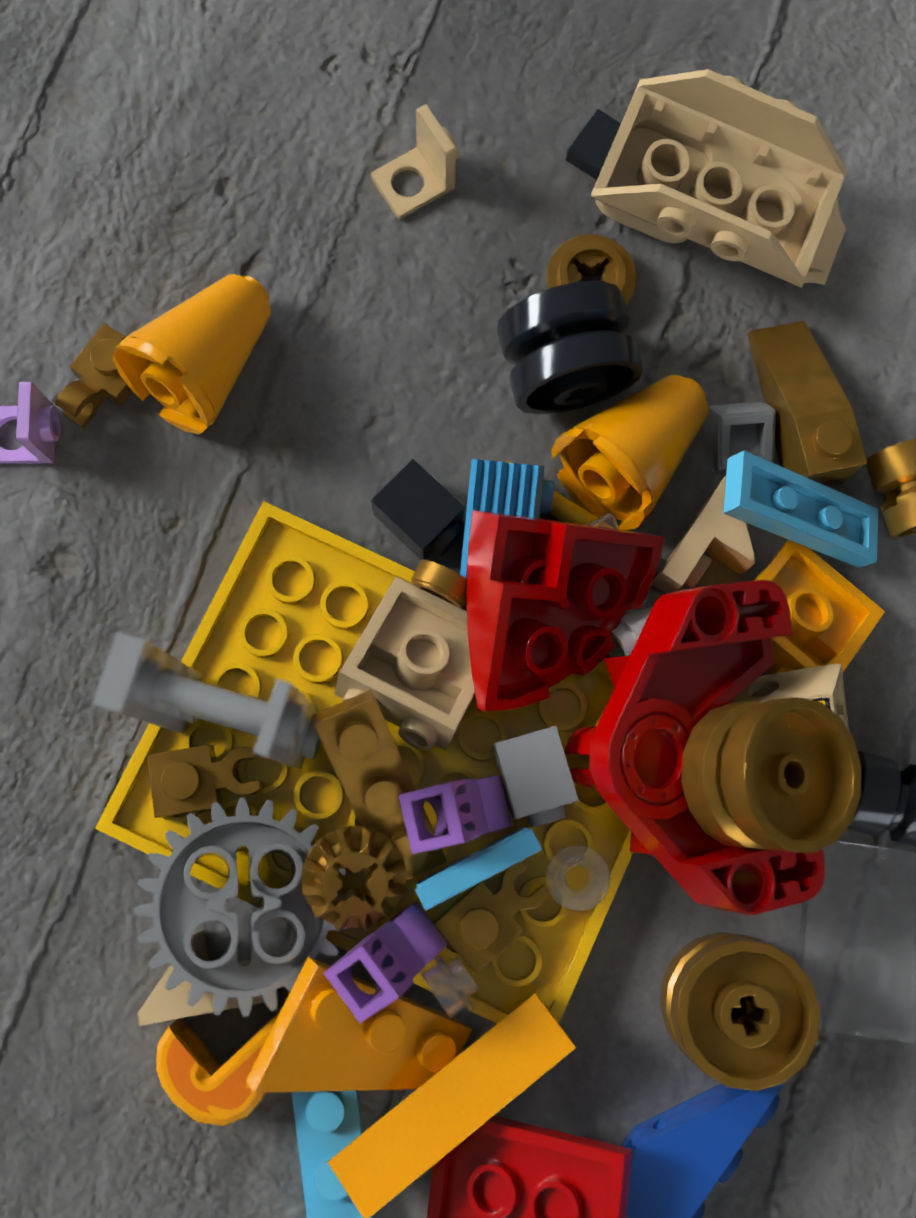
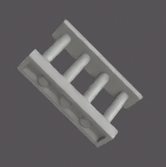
M121 632L116 633L92 705L184 734L188 722L194 724L198 718L258 736L253 753L298 769H302L305 757L315 759L321 745V739L315 729L311 716L319 713L320 710L292 683L277 679L268 703L201 683L203 679L202 674L147 640Z

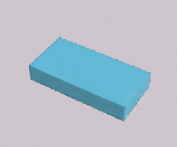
M522 827L418 881L415 891L426 911L541 851L542 848L533 830Z

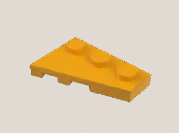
M308 957L246 1079V1083L253 1093L418 1089L461 1054L472 1029L460 1019L402 995L359 1023L324 975V972L331 966ZM352 975L355 984L360 990L367 994L375 993L376 984Z

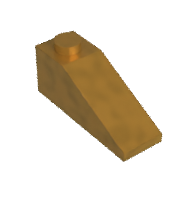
M805 321L749 331L747 337L764 402L776 410L775 445L781 467L825 486L844 483L868 463L853 408Z

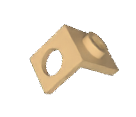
M427 104L416 109L417 147L371 172L372 181L398 220L407 217L455 189L456 159L459 158V151L451 133L446 127H441ZM402 171H413L422 177L424 186L417 195L404 197L397 194L392 188L393 178Z

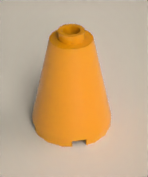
M237 274L225 276L124 337L115 347L118 349L113 353V362L120 376L141 401H144L150 394L162 404L164 408L157 415L185 432L197 435L203 433L209 426L214 424L271 316L268 293L257 280L250 276L242 277Z
M675 374L668 375L565 431L556 439L551 450L552 459L558 454L560 455L563 468L557 473V476L562 486L580 507L602 521L607 516L622 521L616 529L626 531L638 528L652 513L708 415L709 408L703 388L691 378Z

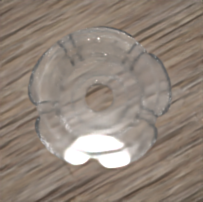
M440 956L435 957L436 964L423 972L421 976L445 1013L451 1019L464 1008L472 1012L474 1005L469 1000V996L475 993L478 987L466 968L457 957L448 963Z

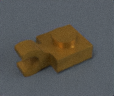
M103 323L69 366L79 380L68 384L55 400V404L65 411L63 415L81 428H85L92 421L107 397L122 406L133 392L120 376L113 362V353L118 349L115 347L126 336L106 323Z

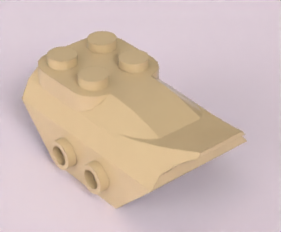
M706 69L639 80L590 198L595 199L600 211L610 219L658 240L673 244L684 242L688 239L710 248L715 255L724 260L741 261L802 288L804 283L825 285L846 231L839 211L838 194L847 173V168L817 116L799 109L790 101L775 99L750 88L735 77L723 76Z

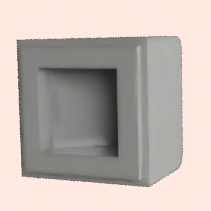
M765 402L709 406V424L715 469L717 471L727 470V459L743 450L774 463L776 410Z

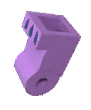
M501 775L474 780V778L462 779L399 795L412 854L465 843L480 838V835L512 826ZM425 801L431 804L436 814L437 829L434 835L427 830L423 821L422 810Z
M414 901L376 931L367 935L326 970L324 975L358 1022L361 1023L398 999L414 983L412 979L445 948L448 942L419 903ZM356 961L362 962L376 981L377 987L374 994L363 992L355 984L351 967Z

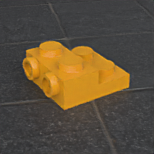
M787 540L755 578V580L772 581L783 590L789 604L793 635L771 638L774 664L764 671L767 674L829 664H841L843 673L885 613L881 607L814 551L790 540Z

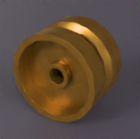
M793 697L771 699L765 702H731L710 710L693 727L683 752L681 783L689 811L704 833L723 845L814 853L834 844L852 823L861 797V764L854 738L839 715L819 701Z
M716 932L695 938L675 954L662 978L660 1009L667 1033L683 1054L706 1075L729 1088L759 1091L785 1083L806 1065L818 1041L820 1007L812 981L791 956L768 943L747 935ZM732 1008H741L737 1014L731 1016Z

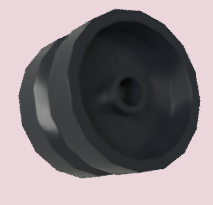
M579 281L552 287L525 298L509 308L498 320L497 333L503 356L511 364L516 365L510 374V383L516 407L525 413L532 414L561 413L584 408L607 400L627 390L640 379L644 369L635 340L631 335L623 334L628 327L630 319L623 294L617 285L604 281Z

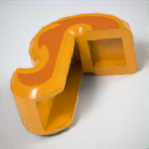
M280 1011L221 1065L217 1063L211 1051L186 1021L180 1018L169 1025L157 1044L156 1070L161 1086L171 1101L199 1123L225 1126L247 1117L266 1093H253L246 1083V1079Z

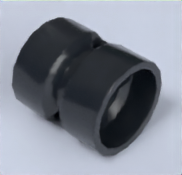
M857 751L861 764V797L852 823L846 830L876 837L889 830L891 841L916 847V765L905 764L899 770V766L894 759Z

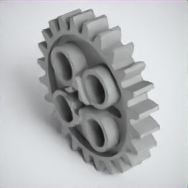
M240 798L235 809V815L227 817L221 805L215 802L212 803L211 823L204 825L193 813L187 815L188 828L191 833L187 838H183L170 830L165 833L169 845L174 850L169 857L157 853H150L148 856L151 863L161 873L158 879L145 878L138 880L137 885L154 894L152 903L134 908V914L153 918L154 927L144 931L137 937L138 943L159 942L161 950L153 956L148 966L152 969L167 963L171 964L174 970L165 985L168 991L177 987L184 980L191 983L188 1005L193 1007L205 992L213 994V1012L215 1015L222 1013L229 997L237 998L241 1015L246 1017L249 1016L253 997L261 995L269 1010L274 1011L277 1010L276 990L284 987L289 993L291 992L297 976H299L308 957L314 959L318 953L337 956L339 951L325 938L328 931L338 930L333 924L324 919L315 918L312 908L305 896H303L302 869L305 859L313 847L310 843L314 839L319 827L314 824L301 833L294 830L297 810L292 809L279 822L273 820V803L271 800H267L260 809L258 816L250 815L246 799ZM240 846H245L249 851V897L260 898L261 902L260 910L250 913L248 918L250 962L244 966L238 962V916L236 913L226 912L225 901L236 897L238 893L236 851ZM272 852L281 853L290 861L292 876L288 884L283 888H269L260 880L257 871L258 864L265 854ZM208 855L217 856L222 859L227 865L229 873L225 886L219 891L212 893L203 892L196 888L190 875L194 863L201 857ZM339 869L342 876L346 874L345 869ZM274 917H280L288 921L294 933L293 943L289 950L278 956H270L265 953L259 942L260 929L266 921ZM216 921L224 925L228 931V948L218 959L202 960L192 951V934L196 927L203 922Z

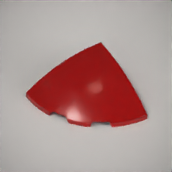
M472 510L466 598L467 633L477 708L484 712L510 710L548 699L551 696L548 688L558 684L571 674L586 675L602 662L616 646V643L612 640L611 631L618 627L628 610L640 609L654 580L665 537L576 523Z

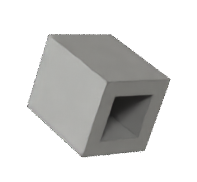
M556 726L501 741L492 746L512 819L527 816L530 828L567 817L563 805L579 801Z

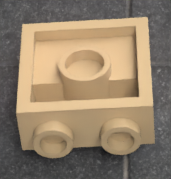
M395 577L340 670L335 695L343 698V702L371 689L384 719L400 727L398 734L402 740L420 750H431L434 745L447 750L475 694L467 633V612Z

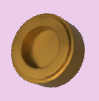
M429 560L420 561L411 578L412 585L460 609L466 608L467 579L438 563Z

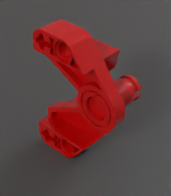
M769 580L708 585L662 595L654 603L631 654L604 658L614 685V691L597 727L586 726L576 730L568 739L564 749L565 754L590 755V767L569 768L572 780L584 788H596L609 807L631 830L630 852L653 855L687 894L701 906L744 915H758L806 902L816 897L822 889L825 880L823 849L814 853L725 846L704 833L689 811L681 783L683 752L693 727L710 710L728 704L774 664L771 638L793 635L790 609L786 595L780 586Z

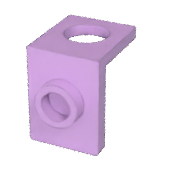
M19 382L18 406H0V428L10 420H17L16 440L23 446L15 450H7L0 446V464L54 463L55 442L59 440L61 433L59 411L33 382Z

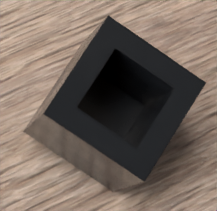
M414 459L371 499L374 516L420 560H426L434 551L439 556L444 555L464 533L460 525L464 522L465 507Z

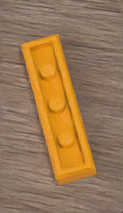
M534 993L331 1158L328 1164L362 1217L370 1218L572 1052L576 1046L538 995Z

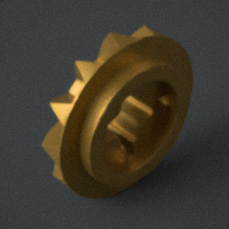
M580 235L561 244L551 256L547 267V289L579 282L582 277L579 272L582 271L589 276L605 267L600 281L617 285L623 294L627 306L636 288V268L629 253L616 241L601 235Z
M349 826L336 829L318 840L305 859L302 869L303 896H305L312 908L315 918H322L333 924L338 931L344 928H360L367 932L372 924L379 922L383 918L391 919L395 907L400 899L405 896L406 866L403 856L394 842L377 830L363 826ZM336 862L344 869L348 867L354 873L361 871L364 867L366 869L371 867V871L366 876V883L371 897L366 893L361 894L354 888L346 894L342 892L338 896V891L343 886V876Z

